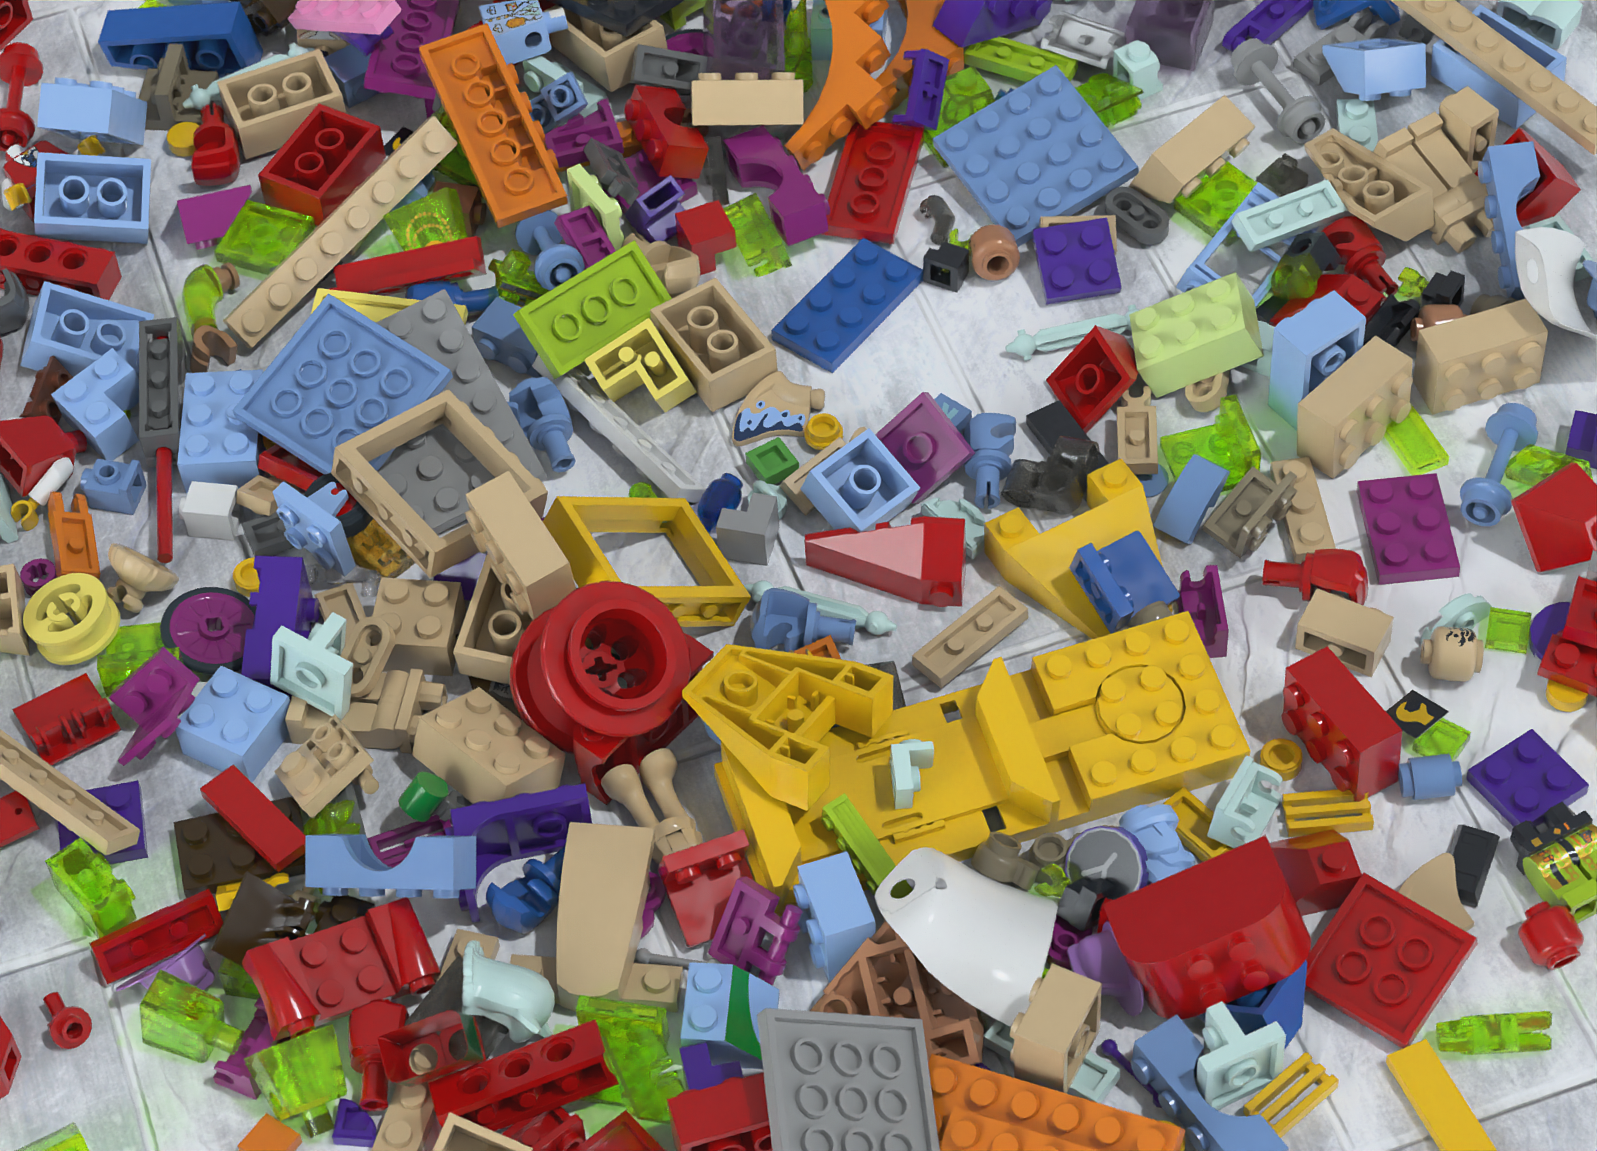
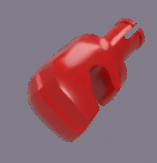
M209 104L201 109L202 125L197 127L193 133V145L196 151L192 155V174L196 184L201 186H217L231 183L238 177L240 171L237 135L229 124L224 123V110L218 104H213V115H210Z
M1356 216L1343 217L1321 231L1326 234L1342 258L1340 264L1346 265L1344 274H1354L1381 294L1385 292L1389 296L1390 294L1395 295L1399 289L1398 284L1392 280L1382 267L1386 260L1383 246L1363 220Z
M1318 549L1314 553L1307 552L1305 560H1302L1301 564L1264 561L1263 586L1299 588V592H1302L1303 601L1311 600L1314 586L1328 593H1332V590L1346 592L1349 594L1352 602L1364 605L1367 599L1368 574L1361 556L1352 550Z
M387 999L371 1000L367 1004L353 1008L349 1017L348 1049L350 1064L356 1072L363 1074L359 1104L362 1109L367 1111H383L388 1108L389 1079L385 1073L377 1038L392 1042L379 1035L411 1024L407 1007Z

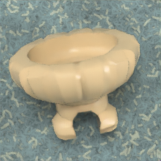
M111 544L108 557L119 579L115 586L109 587L107 593L114 602L121 603L123 601V607L128 611L138 613L142 610L144 604L141 600L146 592L166 591L172 589L179 581V577L172 570L164 567L157 561L125 545Z

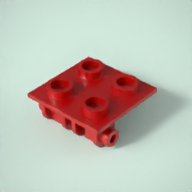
M87 673L12 709L41 759L50 765L121 731L120 726L111 713L113 711L108 700L100 696Z

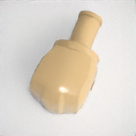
M632 233L626 237L622 247L635 240L672 299L697 287L700 280L699 258L696 254L682 247L670 246L665 241L649 243L639 233H636V235Z

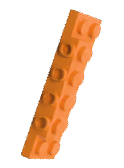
M488 23L420 46L421 59L497 227L501 228L568 204L567 194L556 173L559 170L556 156L552 149H545L543 142L546 141L543 128L539 120L532 121L529 114L532 112V106L525 91L519 93L516 86L519 84V79L515 67L512 63L506 64Z
M932 1053L930 1055L928 1067L940 1151H1180L1185 1134V1129L946 1057Z

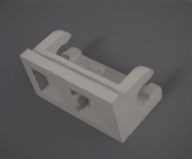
M1061 11L1060 15H1054L1050 18L1049 24L1053 25L1049 36L1043 37L1040 48L1103 69H1112L1114 50L1125 46L1128 33Z

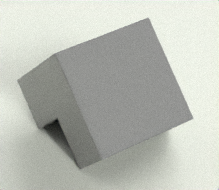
M752 493L747 512L722 508L716 525L718 548L726 559L768 566L779 531L777 496Z

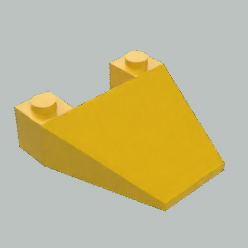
M1122 458L1087 474V505L1091 510L1041 534L1038 533L1019 507L984 523V553L1005 581L1091 639L1108 635L1110 632L1069 568L1077 550L1092 543L1096 551L1135 531H1139L1162 565L1143 484ZM1172 604L1168 605V608L1171 611V613H1173Z
M726 644L682 690V697L771 797L808 811L830 786V747L818 742L834 724L872 738L893 714V675L856 661Z

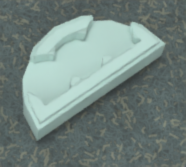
M940 497L921 503V513L924 516L965 519L966 555L973 560L984 547L985 518L975 505L965 499H959V502L952 500L940 501Z
M1471 593L1463 594L1453 599L1438 611L1443 617L1435 624L1433 629L1430 630L1428 627L1424 629L1420 644L1422 645L1423 639L1430 640L1434 629L1440 626L1473 629L1478 622L1493 614L1492 606L1481 595L1474 597Z

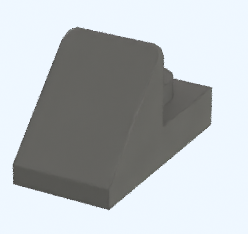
M638 44L634 50L631 83L674 88L678 94H691V81H698V74L707 72L708 57Z

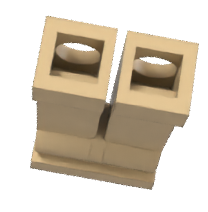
M1435 111L1410 124L1407 129L1404 127L1379 140L1373 153L1433 188L1435 225L1428 229L1433 232L1431 238L1437 246L1447 241L1459 254L1473 245L1477 238L1471 227L1476 225L1485 237H1490L1492 231L1495 230L1493 219H1488L1485 213L1484 201L1485 196H1488L1486 183H1480L1479 177L1474 174L1442 131L1441 127L1444 122Z
M411 669L410 674L400 670H392L387 673L382 672L370 693L362 697H350V709L341 721L364 748L396 749L400 747L401 753L412 754L419 717L424 714L425 710H434L447 703L448 695L445 684L426 681L423 670ZM359 671L354 675V684L359 683L362 680V671ZM293 695L285 722L292 744H304L312 736L315 729L321 724L326 723L332 716Z

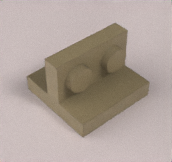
M169 44L165 58H161L159 61V69H147L139 96L140 100L148 102L145 130L169 131L171 127L181 122H193L199 126L202 125L201 110L184 108L182 103L189 98L192 92L191 86L197 84L199 88L206 90L213 81L219 79L217 71L189 70L183 44ZM211 101V102H210V105H209V106H210V114H211V110H212L214 101Z

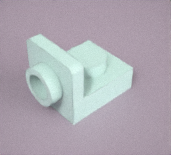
M908 739L899 744H891L889 764L895 809L912 808L913 793L921 790L919 769L931 768L933 766L934 745L932 741L922 742L918 739Z

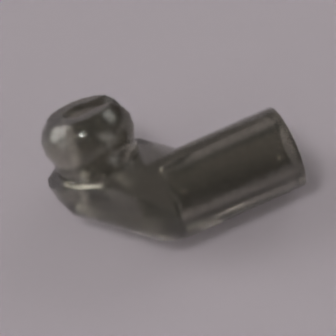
M930 195L928 199H924L920 203V212H926L925 218L934 219L935 224L930 239L934 244L941 246L944 241H949L955 223V215L942 197Z

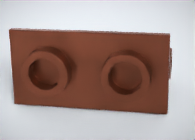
M54 356L50 357L47 366L37 371L36 380L29 395L33 401L26 403L23 413L19 417L27 418L46 415L52 417L59 424L62 414L51 394L73 377Z

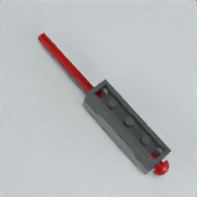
M177 317L139 321V439L148 467H156L157 560L161 563H169L173 560L172 465L178 462L186 378L185 344Z

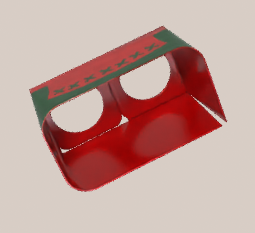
M453 1010L444 1011L379 1035L392 1042L377 1038L387 1078L391 1082L408 1087H414L486 1060L476 1018ZM463 1029L468 1048L466 1055L461 1060H457L449 1051V1041L456 1031ZM441 1030V1032H440V1034H439V1036H438L437 1033H436V1031ZM429 1044L437 1052V1065L434 1070L421 1075L416 1074L410 1067V1054L416 1046Z

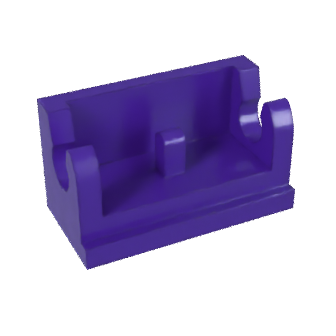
M927 49L905 51L903 60H912V65H914L912 82L908 90V104L906 114L893 115L891 123L922 127L924 131L937 130L949 59Z

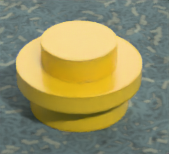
M827 413L817 414L809 420L804 429L805 441L810 447L823 450L839 437L843 439V427L833 415Z

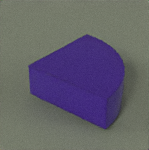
M340 1098L332 1134L334 1145L373 1147L378 1133L370 1115L358 1103Z

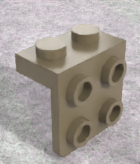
M1252 466L1204 523L1202 530L1240 559L1248 549L1255 552L1268 536L1266 530L1271 525L1273 519L1279 523L1293 505L1291 500L1297 493V490L1294 488L1297 475L1290 471L1277 485Z

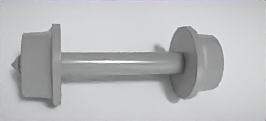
M1257 38L1242 42L1231 55V64L1234 67L1236 80L1243 85H1253L1261 82L1284 109L1277 120V128L1283 136L1291 137L1297 143H1306L1318 136L1325 125V118L1321 113L1322 106L1318 99L1313 96H1303L1295 100L1272 73L1278 62V53L1273 46L1264 44Z

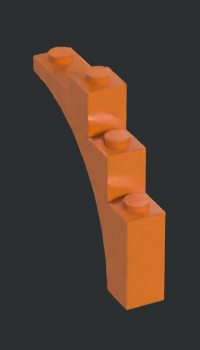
M824 0L832 24L833 51L828 77L819 100L800 129L784 145L803 171L812 163L819 161L825 151L839 138L844 137L856 122L867 130L874 122L881 120L887 113V110L893 105L884 87L870 76L873 72L881 69L886 60L891 56L883 38L869 26L871 23L879 20L884 11L889 7L887 0Z
M897 0L906 19V34L894 59L886 70L875 79L884 87L893 104L887 110V113L895 110L901 102L909 97L908 90L912 82L914 65H912V60H903L905 51L927 49L948 58L949 64L945 84L951 79L958 77L964 70V47L961 48L932 26L945 0Z

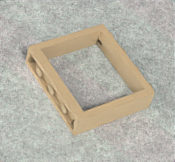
M449 389L336 446L331 474L429 578L480 552L470 533L473 531L472 527L467 523L440 538L369 464V461L443 423L495 478L509 470L540 518L543 517L548 491L542 481L534 477L520 463L519 458L500 443L489 427L484 426L471 413L466 403L460 401Z

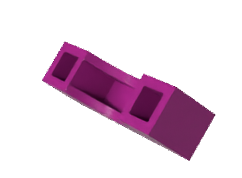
M764 125L723 140L728 170L742 188L765 187L776 190L768 197L772 226L787 246L829 231L826 215L830 214V207L825 195L816 192L809 175H803L800 172L795 158L792 155L788 156L784 152L782 143L777 136L772 137Z

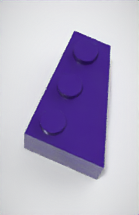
M945 0L932 26L962 48L1040 25L1049 14L1053 0Z
M255 556L253 568L257 570L260 585L259 592L250 593L249 605L257 607L252 629H246L241 675L288 695L291 701V694L270 684L272 638L278 629L284 626L308 639L312 622H318L319 600L318 598H313L303 557Z

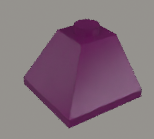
M251 184L177 200L187 244L195 243L196 250L217 246V238L224 237L252 193Z

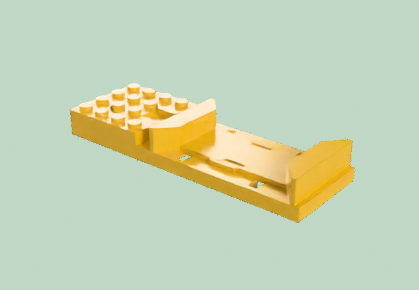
M1185 611L1032 657L1030 670L1010 676L1002 657L995 658L983 684L893 710V714L872 738L842 726L830 729L818 742L830 747V786L808 811L771 797L722 741V762L714 764V776L734 831L744 829L748 839L749 847L745 854V859L752 877L756 883L780 897L774 913L781 917L787 905L798 907L793 891V885L799 884L797 866L843 853L836 843L838 837L833 830L829 832L825 828L821 818L823 817L822 808L844 793L896 866L912 850L922 847L934 848L960 862L972 858L977 847L982 842L987 841L991 833L982 810L997 806L1006 829L996 832L1007 834L1019 843L1035 839L1044 833H1055L1124 812L1139 805H1146L1169 798L1183 787L1188 791H1192L1231 779L1236 774L1246 755L1250 756L1251 751L1189 611ZM958 710L962 719L947 723L944 714ZM908 739H918L922 742L932 741L934 745L933 766L931 768L919 769L921 790L913 793L912 808L895 809L889 764L891 744H899ZM856 874L863 891L869 890L866 885L868 880L864 874Z

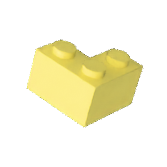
M650 318L584 359L602 390L613 402H616L645 383L655 401L666 413L697 393Z

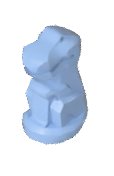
M1145 804L1139 805L1127 811L1119 820L1120 825L1118 827H1123L1134 834L1146 850L1148 861H1146V872H1149L1146 886L1196 864L1195 857L1192 853L1184 850L1181 840L1175 832L1179 818L1171 805L1158 804L1152 807Z

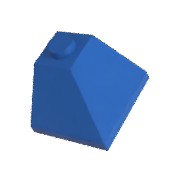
M1305 960L1302 966L1287 978L1224 1004L1245 1036L1277 1021L1286 1034V1049L1302 1026L1307 961ZM1206 1012L1196 1017L1205 1023Z

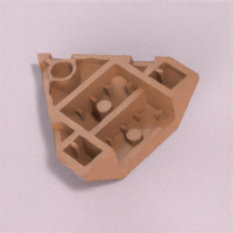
M886 921L871 938L868 937L823 990V996L810 1010L814 1012L922 1019L928 1062L932 1053L972 1066L982 1063L984 1022L981 1010L959 997L928 972L908 945Z

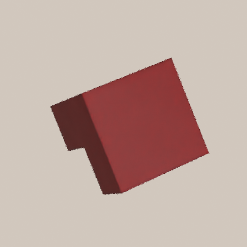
M719 200L675 213L678 247L688 249L698 256L700 275L716 270L715 254L737 247L735 230Z

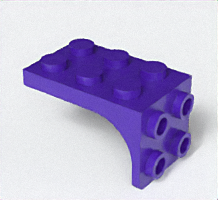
M585 783L573 786L562 785L553 790L532 794L521 793L512 798L491 802L481 801L471 806L450 810L453 826L445 828L446 835L476 836V888L459 890L458 900L461 912L469 910L472 923L481 922L477 904V893L482 880L490 871L506 862L558 852L566 843L570 822L592 824Z

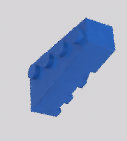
M240 1L108 10L98 40L111 66L147 70L148 68L157 69L160 59L165 58L169 44H183L189 70L217 71L219 78L260 62L264 52Z

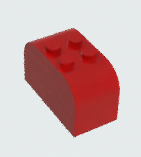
M1266 835L1103 904L1119 949L1132 975L1142 984L1143 997L1148 1007L1155 1014L1166 1019H1170L1175 1015H1178L1181 1020L1192 1018L1205 1013L1206 1008L1221 1001L1226 1004L1281 981L1302 966L1311 948L1310 934Z

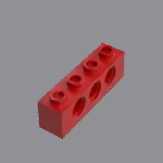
M0 228L1 289H4V283L6 282L2 270L7 269L21 280L27 294L38 296L44 281L110 300L122 278L117 258L113 251L73 244L68 241L62 242L42 238L32 234L27 235L7 231Z
M596 1019L431 1081L428 1084L436 1117L441 1128H443L450 1112L495 1132L619 1083L608 1048Z

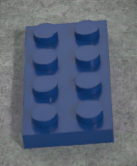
M862 238L771 330L772 340L833 373L923 281V269Z

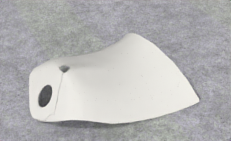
M1536 227L1516 231V268L1520 287L1527 301L1538 314L1550 323L1590 337L1597 345V335L1591 333L1584 322L1574 293L1576 266L1585 243L1579 237L1569 232L1554 228Z
M922 847L912 850L889 873L876 890L875 901L882 916L908 945L928 972L944 986L969 1004L1012 1027L1019 1012L1025 1014L1031 1004L1029 1002V995L1034 982L1038 977L1042 978L1048 950L1052 941L1059 899L1057 897H1046L999 883L975 872L934 848ZM938 878L945 881V889H936L935 886ZM904 879L915 881V888L909 895L899 899L891 897V889L895 884Z

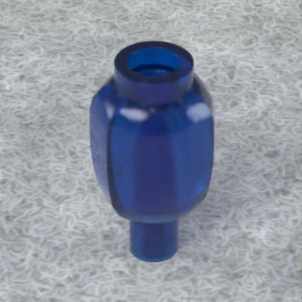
M724 473L720 478L711 481L698 504L697 517L709 535L713 529H716L722 508L737 510L742 500L741 489L743 483L738 477L730 473Z

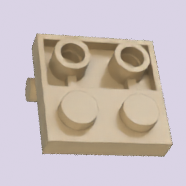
M335 714L326 723L318 726L312 736L295 752L287 755L282 764L274 771L299 806L311 818L319 813L351 781L353 784L359 785L366 794H373L379 788V783L372 775L373 770L369 765L374 761L373 758Z

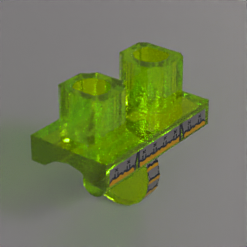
M511 249L503 261L493 258L488 266L489 271L495 273V285L498 289L499 297L505 298V301L522 308L524 305H528L549 292L536 280L534 271L528 270L532 263L529 256L524 252Z

